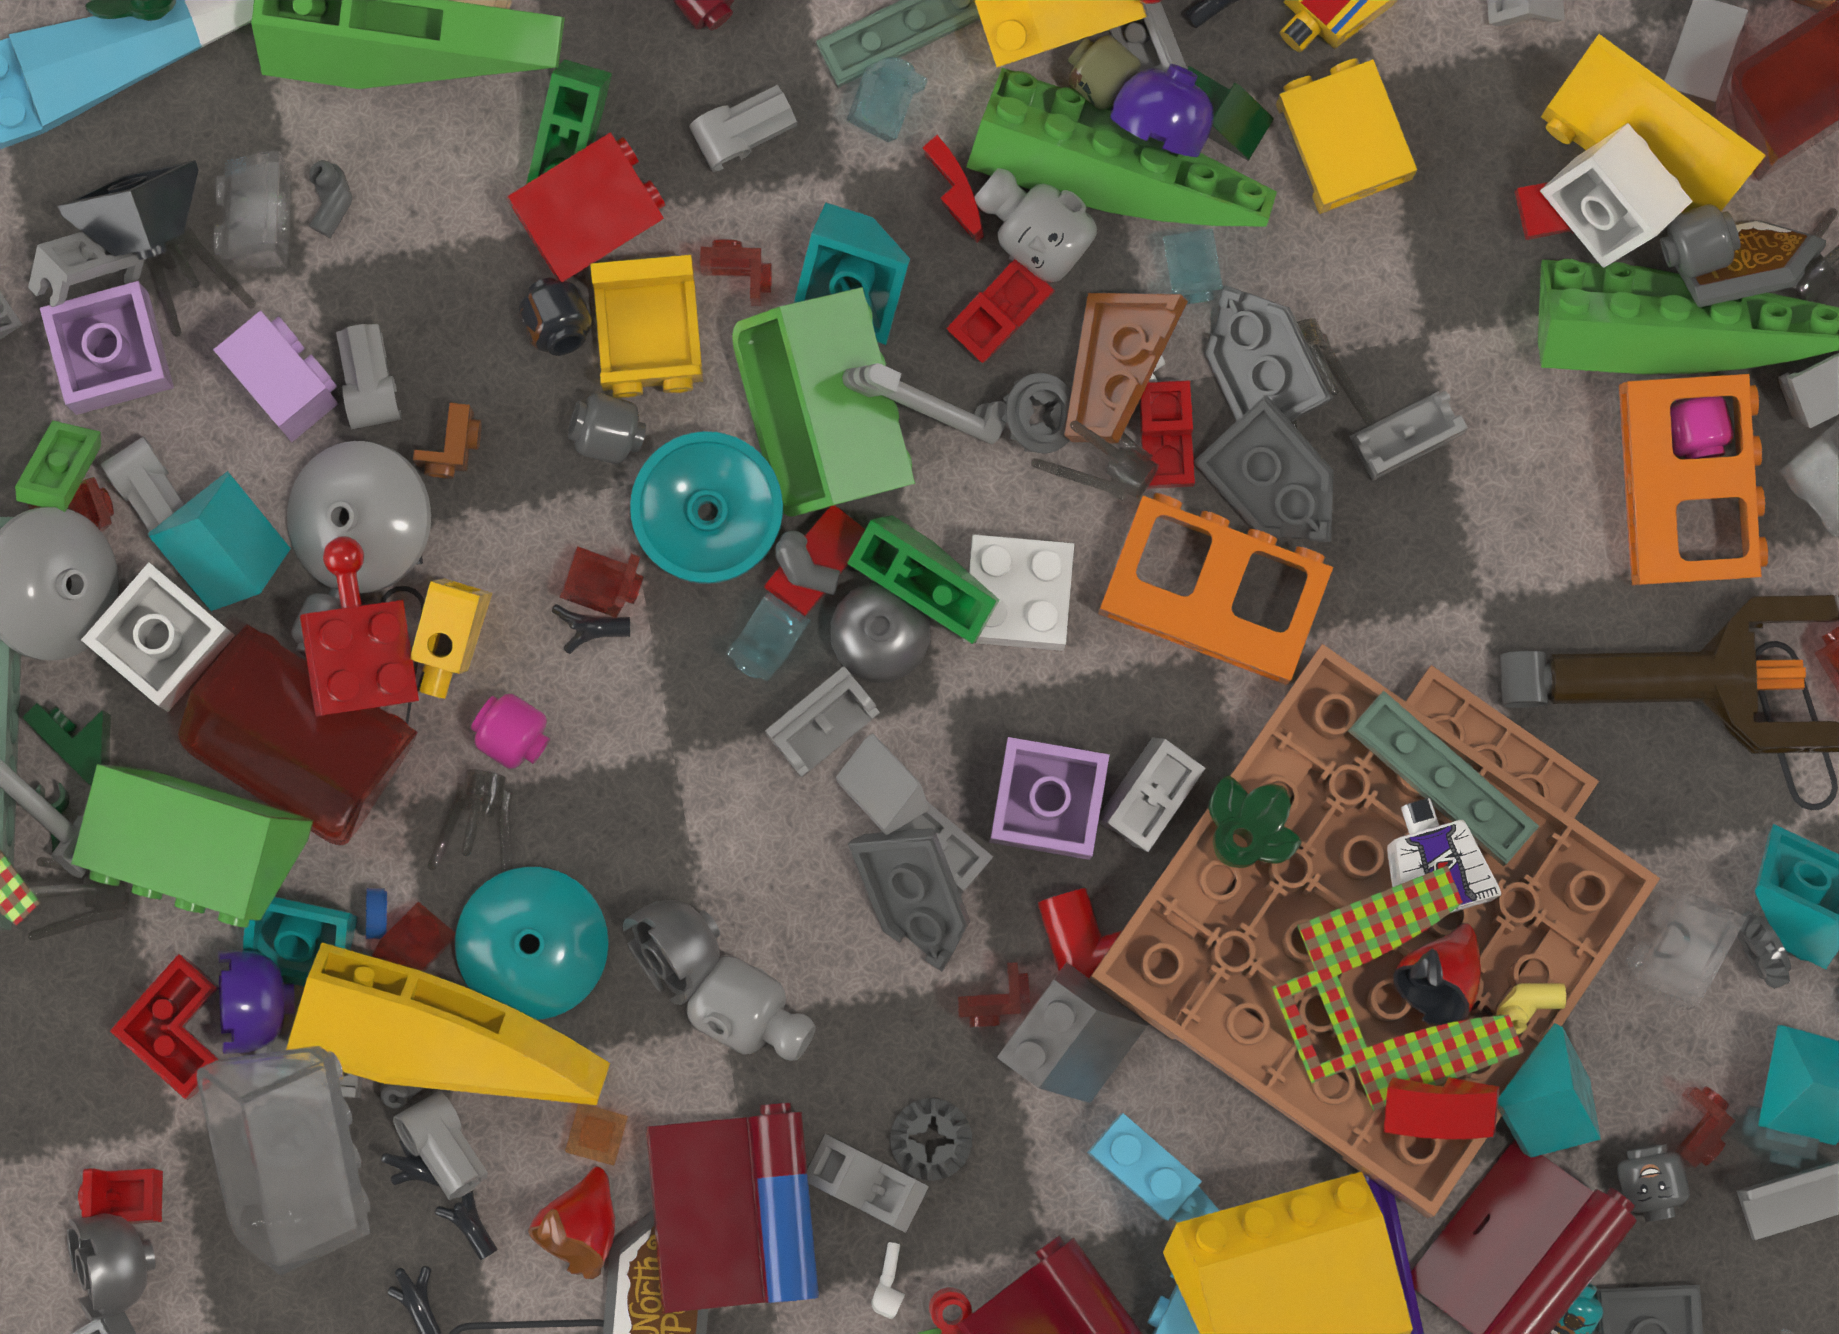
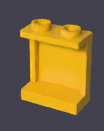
M1356 58L1344 61L1330 69L1331 75L1313 81L1311 76L1293 80L1283 87L1285 92L1279 94L1276 102L1279 114L1283 112L1313 186L1312 198L1319 214L1408 182L1413 179L1417 172L1416 165L1373 59L1359 64Z
M681 255L590 263L596 306L601 366L600 381L603 391L612 390L613 397L629 398L643 395V387L663 385L664 393H684L693 390V383L703 382L692 256Z

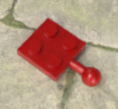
M347 536L334 538L324 549L323 561L328 571L337 578L341 609L300 615L315 717L419 701L413 660L410 659L411 646L404 601L398 600L362 605L357 572L364 563L363 548L353 538Z

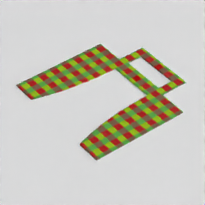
M1448 865L1297 925L1315 970L1272 988L1311 1083L1356 1067L1374 1111L1386 1106L1387 1087L1392 1077L1439 1086L1446 1083L1448 1077L1459 1078L1524 1052L1509 1015L1480 1017L1446 1023L1401 1035L1367 1047L1338 978L1339 974L1365 964L1409 941L1443 919L1463 903ZM1314 986H1317L1344 1052V1055L1321 1064L1292 996Z

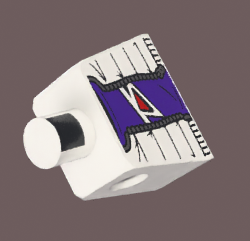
M1430 798L1415 801L1401 807L1409 835L1394 839L1387 845L1392 887L1448 865L1463 901L1461 905L1450 913L1490 902L1501 895L1500 888L1464 820L1439 826Z

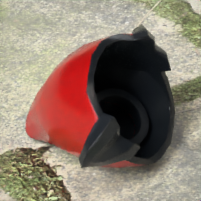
M1462 923L1449 935L1408 953L1400 961L1393 974V983L1400 995L1412 1007L1423 1013L1424 1017L1422 1020L1431 1026L1464 1020L1477 999L1481 979V963L1477 937L1473 928L1468 923Z

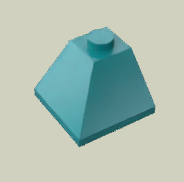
M825 202L811 233L794 303L863 287L866 302L872 311V324L877 342L886 345L910 258L873 217Z
M1773 824L1768 834L1756 882L1755 894L1768 923L1779 937L1785 950L1800 960L1809 961L1821 968L1827 969L1839 951V854Z

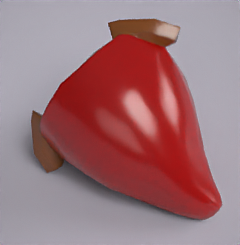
M598 1166L592 1168L580 1183L541 1209L532 1220L528 1229L532 1240L540 1247L570 1264L566 1271L574 1275L583 1274L585 1279H594L601 1275V1268L612 1247L616 1218L611 1200L609 1177L605 1170Z

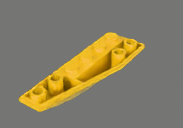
M321 943L307 977L285 1055L384 1084L597 1105L610 1065L608 1061L564 1034L474 990L416 969L326 943Z

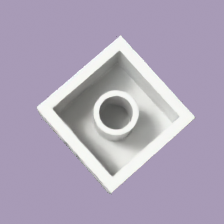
M1629 123L1575 157L1540 190L1603 268L1657 236L1693 202L1681 188L1679 181L1666 170L1649 149L1647 142L1634 131Z
M972 535L969 573L1000 599L976 643L1064 651L1067 636L1074 543Z
M148 562L81 641L155 704L169 712L235 635Z

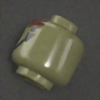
M1110 35L1100 37L1095 43L1085 38L1067 60L1074 66L1068 78L1070 86L1098 110H1105L1113 106L1124 84L1139 73L1141 69L1139 59Z

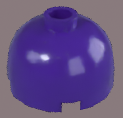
M1170 64L1167 71L1151 68L1141 71L1129 79L1118 93L1113 103L1110 117L1119 126L1145 141L1150 136L1165 142L1162 147L1163 149L1184 156L1198 157L1209 138L1213 125V106L1206 92L1195 85L1198 78L1195 73L1179 65Z
M246 950L219 951V963H229V970H221V976H219L221 1034L231 1033L232 1042H223L222 1052L223 1054H234L260 1050L273 1043L282 1032L285 1015L295 1014L294 984H283L280 968L263 954Z

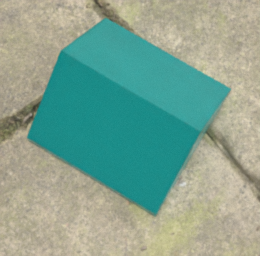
M229 471L225 472L148 533L151 540L210 611L260 594L291 549Z
M274 897L262 919L250 920L248 927H244L243 950L256 951L269 957L280 968L283 982L305 987L307 977L321 943L351 951L358 916L348 912Z
M1554 1023L1498 1098L1497 1108L1522 1152L1531 1158L1601 1140L1590 1077L1564 1028Z
M1777 1026L1758 1123L1759 1127L1830 1145H1836L1839 1142L1838 1040L1788 1026Z

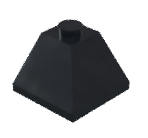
M196 160L123 175L58 207L65 219L112 255L120 256L136 252L138 260L147 259L167 251L165 242L184 233L199 169Z

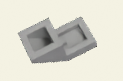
M827 1134L824 1135L807 1169L809 1184L905 1233L929 1187Z

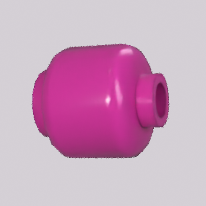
M1724 397L1676 399V402L1670 406L1673 454L1685 459L1716 458L1725 455L1724 447L1732 442L1734 433Z
M512 693L505 694L499 699L491 696L481 708L471 726V730L476 732L474 742L476 748L508 769L519 767L525 760L534 764L550 741V738L543 734L547 723L545 714Z

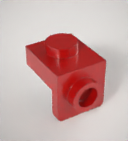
M96 1168L84 1169L83 1182L78 1191V1203L82 1210V1218L107 1213L122 1217L130 1224L162 1222L163 1171L154 1168L104 1171Z

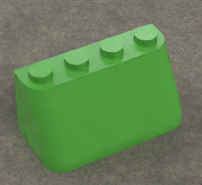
M863 287L779 306L740 320L733 329V348L762 456L768 461L778 479L782 493L783 514L789 517L915 484L912 473V460L905 447L899 425V412L895 402L882 395L869 398L847 388L843 383L842 377L847 369L876 363L886 366L885 359L878 347L872 324V311L866 302Z
M97 764L71 864L90 870L89 879L119 886L120 880L133 884L131 892L134 894L159 900L162 899L163 894L176 898L174 906L195 913H205L206 908L219 912L218 921L247 928L250 920L262 919L308 842L313 820L163 773L141 768Z

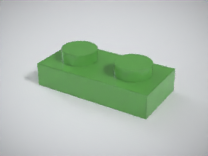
M52 420L15 486L16 501L39 507H56L66 512L100 450L101 432Z

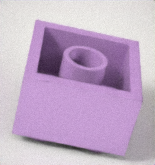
M139 281L70 299L55 307L48 305L40 308L65 405L76 415L174 388L150 296Z
M260 310L213 350L288 439L293 442L338 405L330 393L337 386L312 355H309L305 360L298 355L305 348L279 316L270 322Z
M1008 737L989 843L1090 860L1093 856L1109 754Z

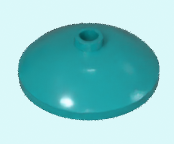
M703 431L679 436L662 445L647 459L640 469L632 488L630 513L632 526L639 544L646 555L658 567L668 574L688 582L711 584L737 578L750 571L763 560L778 536L783 517V500L778 479L768 461L759 451L737 437L725 433ZM707 503L713 504L718 509L716 518L711 521H704L698 515L700 507Z
M522 867L508 870L484 883L475 891L460 915L455 935L456 959L467 986L471 990L512 1007L535 1020L555 1017L582 1002L598 983L604 971L609 950L606 921L601 908L592 894L572 877L543 867ZM526 934H533L539 939L540 946L534 954H527L521 949L520 942Z

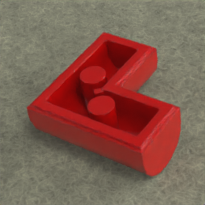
M1087 888L1074 890L1038 902L1058 971L1067 962L1083 975L1090 978L1122 930L1101 937Z
M178 954L113 1026L110 1032L178 1094L188 1100L204 1087L222 1065V1060L185 1028L186 1024L219 987L185 956Z

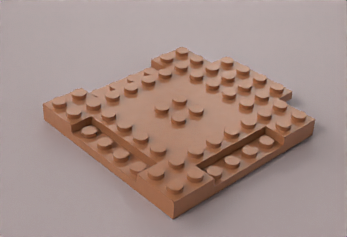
M1322 644L1230 775L1239 782L1248 794L1255 788L1267 784L1281 785L1286 788L1290 797L1291 808L1284 827L1291 829L1302 840L1296 853L1289 860L1279 864H1271L1259 860L1246 868H1233L1223 864L1214 851L1213 835L1217 826L1207 808L1088 981L1170 1039L1176 1038L1344 1156L1342 1158L1344 1161L1360 1172L1362 1171L1364 1175L1428 1219L1436 1215L1487 1138L1432 1139L1385 1133L1386 1106L1373 1111L1356 1067L1311 1083L1272 988L1315 970L1297 925L1392 888L1387 845L1394 839L1409 835L1401 807L1425 799L1348 730L1384 690L1539 825L1538 829L1505 866L1498 863L1478 845L1500 888V896L1490 902L1449 913L1443 919L1395 949L1338 975L1367 1047L1401 1035L1433 1027L1422 1020L1424 1017L1423 1013L1403 999L1393 983V974L1400 961L1408 953L1449 935L1458 925L1468 923L1473 928L1477 937L1480 951L1481 979L1477 999L1464 1020L1496 1016L1498 1005L1512 988L1520 983H1564L1566 988V1005L1564 1009H1537L1526 1023L1527 1029L1518 1035L1524 1050L1523 1053L1456 1078L1498 1086L1500 1096L1553 1024L1563 1025L1660 878L1574 819L1599 781L1432 665L1426 670L1406 701H1404ZM1433 806L1439 826L1452 822ZM1237 834L1233 835V840L1238 846L1247 847V842L1244 838ZM1317 986L1292 995L1320 1064L1344 1055ZM1497 1108L1496 1124H1497V1122L1499 1121V1119H1500L1501 1116H1502L1501 1113L1499 1112L1498 1108Z

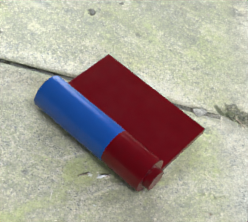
M791 1102L760 1105L761 1116L646 1127L662 1313L819 1298L802 1112H792Z

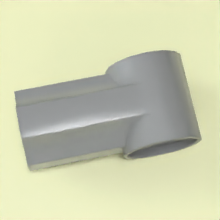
M776 85L732 108L727 105L710 110L695 119L689 128L711 170L716 172L724 169L723 163L737 156L742 160L751 153L752 148L796 127L797 121L784 93Z
M379 324L354 325L336 332L346 385L342 386L343 398L351 429L402 420L401 410L398 411L394 393L397 391L393 376H389L387 355Z
M143 436L103 462L101 466L123 499L131 502L143 524L150 532L185 504L167 478L168 470L165 466H162L153 453L154 449Z
M437 1091L393 1117L395 1128L403 1144L412 1155L421 1156L449 1200L466 1195L487 1178L488 1172L461 1132V1122L456 1110L442 1092Z

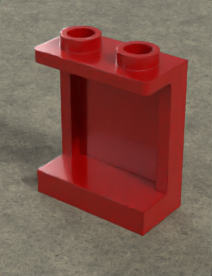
M611 132L506 197L509 205L553 275L561 283L588 267L590 263L596 262L664 219L659 209L666 206L665 202L651 180L643 184L633 169V166L639 163L624 137L616 141Z

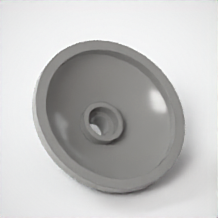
M350 441L336 444L312 458L298 475L288 501V533L292 547L305 569L318 581L335 589H338L337 578L328 571L324 564V549L331 540L337 537L347 536L355 539L364 551V563L357 572L360 593L383 590L404 578L414 568L424 552L431 527L429 496L416 469L395 450L367 441ZM343 508H346L349 512V521L345 526L339 520V514Z
M40 507L25 511L9 520L0 529V639L17 653L38 660H62L85 651L89 647L81 639L118 598L119 575L112 548L99 528L89 519L75 511L67 509L66 512H63L56 507ZM69 576L72 581L70 592L66 588V581Z

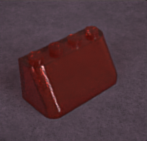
M1839 0L1833 2L1742 61L1729 77L1727 87L1737 135L1766 155L1753 171L1758 181L1839 130Z
M246 624L190 691L178 737L186 751L205 765L270 806L313 820L311 832L325 841L335 845H346L359 830L411 750L418 732L409 727L401 717L389 714L379 707L315 717L307 660L300 658L281 646L273 636L261 633Z

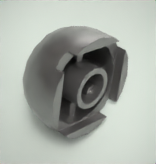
M877 582L868 583L851 590L837 605L831 620V645L838 661L853 676L870 683H891L909 675L923 661L930 644V620L928 616Z
M677 900L656 901L642 907L627 917L623 923V931L632 927L635 939L627 943L631 953L658 991L663 989L660 980L662 978L669 989L677 994L669 999L674 1004L682 1005L687 1002L719 961L720 952L716 938L720 936V931L714 919L704 910L698 913L690 905Z
M103 1213L82 1218V1216L71 1218L69 1223L73 1228L67 1229L68 1251L73 1274L77 1270L83 1290H88L89 1297L79 1298L86 1318L93 1321L126 1311L139 1300L147 1286V1271L153 1270L156 1267L155 1254L150 1239L140 1240L135 1227L119 1216Z

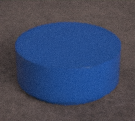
M367 888L366 939H384L387 933V891H385V888Z

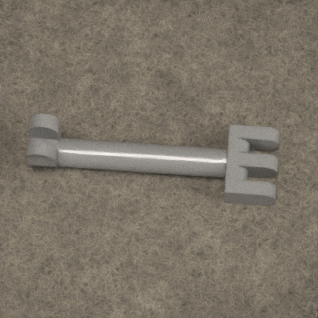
M880 363L847 369L843 374L844 385L855 392L869 398L880 395L885 396L989 444L997 442L1006 425V422L1002 420L1006 413V404L1002 401L981 404L976 408L974 415L901 382L902 373Z
M0 759V787L61 841L51 857L70 874L82 878L88 869L73 865L71 862L83 816H78L73 824L70 823Z

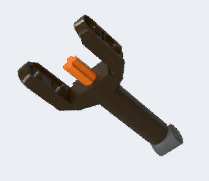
M1839 595L1754 596L1741 607L1701 651L1551 654L1547 664L1545 652L1515 651L1503 653L1500 655L1502 706L1508 708L1540 707L1548 704V697L1552 704L1701 701L1720 718L1725 730L1751 754L1839 752V723L1837 721L1754 722V715L1758 713L1757 690H1804L1806 668L1803 666V660H1756L1755 632H1749V629L1764 628L1763 623L1838 622Z

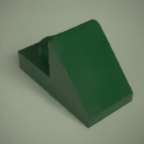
M1188 66L1187 69L1198 76L1195 85L1206 92L1213 106V125L1209 138L1249 161L1274 118L1239 84L1234 83L1231 89H1228L1198 70Z
M36 703L22 717L90 786H92L97 764L109 765L111 715L103 710L99 712L75 737L71 733L78 726L57 705L49 711L46 707Z

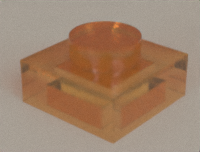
M578 1103L565 1152L615 1166L629 1116Z

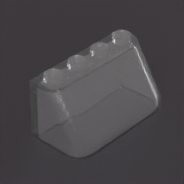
M320 1046L220 1059L197 1070L199 1092L225 1210L231 1229L244 1247L280 1276L370 1234L366 1214L370 1211V1202L360 1184L358 1169L361 1168V1158L351 1140L349 1125L353 1121L348 1104L343 1099L340 1081L343 1079V1069L336 1055L331 1051L327 1052Z

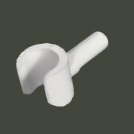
M891 1242L887 1244L883 1272L871 1301L873 1310L889 1319L895 1317L905 1296L904 1293L891 1288L895 1278L900 1244Z

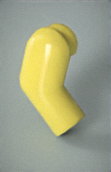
M1517 984L1498 1005L1496 1016L1509 1015L1516 1033L1519 1035L1527 1029L1526 1023L1537 1009L1565 1008V984Z

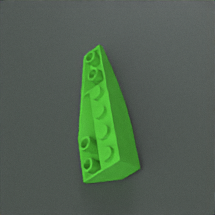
M254 0L251 25L262 75L353 89H368L558 68L565 17L451 0Z
M1002 67L982 117L967 168L990 176L993 175L997 168L1006 169L1015 176L1017 185L1031 190L1037 184H1048L1057 188L1060 192L1063 190L1073 192L1085 203L1086 207L1109 213L1163 222L1208 226H1267L1277 191L1202 153L1198 157L1184 156L1163 149L1162 147L1165 142L1150 136L1147 141L1135 136L1111 119V107L1105 110H1098L1075 89L1061 88L1037 80L1029 73L1022 71L1014 72Z
M1563 259L1560 261L1542 260L1538 322L1541 368L1630 374H1693L1746 369L1795 361L1839 350V307L1772 293H1763L1698 307L1680 274L1642 266H1630L1621 262H1614L1603 268L1600 263H1585L1574 259Z

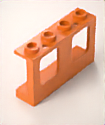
M1749 374L1627 381L1619 384L1632 585L1762 577L1761 567H1766L1768 564V545L1765 537H1759L1758 517L1764 516L1765 495L1762 486H1756L1755 466H1760L1762 462V445L1760 437L1753 436L1752 416L1757 415L1759 411V395L1756 385H1750ZM1733 396L1736 456L1684 460L1677 458L1673 454L1670 416L1672 402L1676 399ZM1739 498L1743 557L1685 561L1682 559L1678 547L1676 515L1678 504L1685 500Z
M1154 493L1152 499L1142 496L1098 614L1288 685L1293 677L1333 567L1324 564L1325 557L1316 551L1297 546L1295 552L1276 546L1277 538L1263 531L1249 529L1248 533L1244 534L1228 528L1230 521L1218 514L1201 511L1199 517L1181 510L1183 503L1170 496L1160 493ZM1158 517L1211 536L1212 543L1193 593L1189 596L1177 595L1143 582L1137 577L1136 570L1153 524ZM1253 553L1307 573L1306 583L1289 628L1285 632L1280 633L1238 618L1232 612L1234 598L1250 556Z

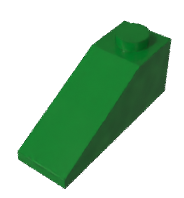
M566 59L553 71L526 184L594 143L612 77L611 72Z
M893 515L873 519L869 522L847 563L971 644L977 642L1000 601L999 598L934 541Z

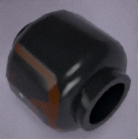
M544 278L533 283L528 289L529 293L524 296L519 304V316L532 345L537 350L549 352L555 356L566 355L579 349L586 341V336L592 327L591 315L580 290L571 282L564 281L561 283V281H556L554 278Z

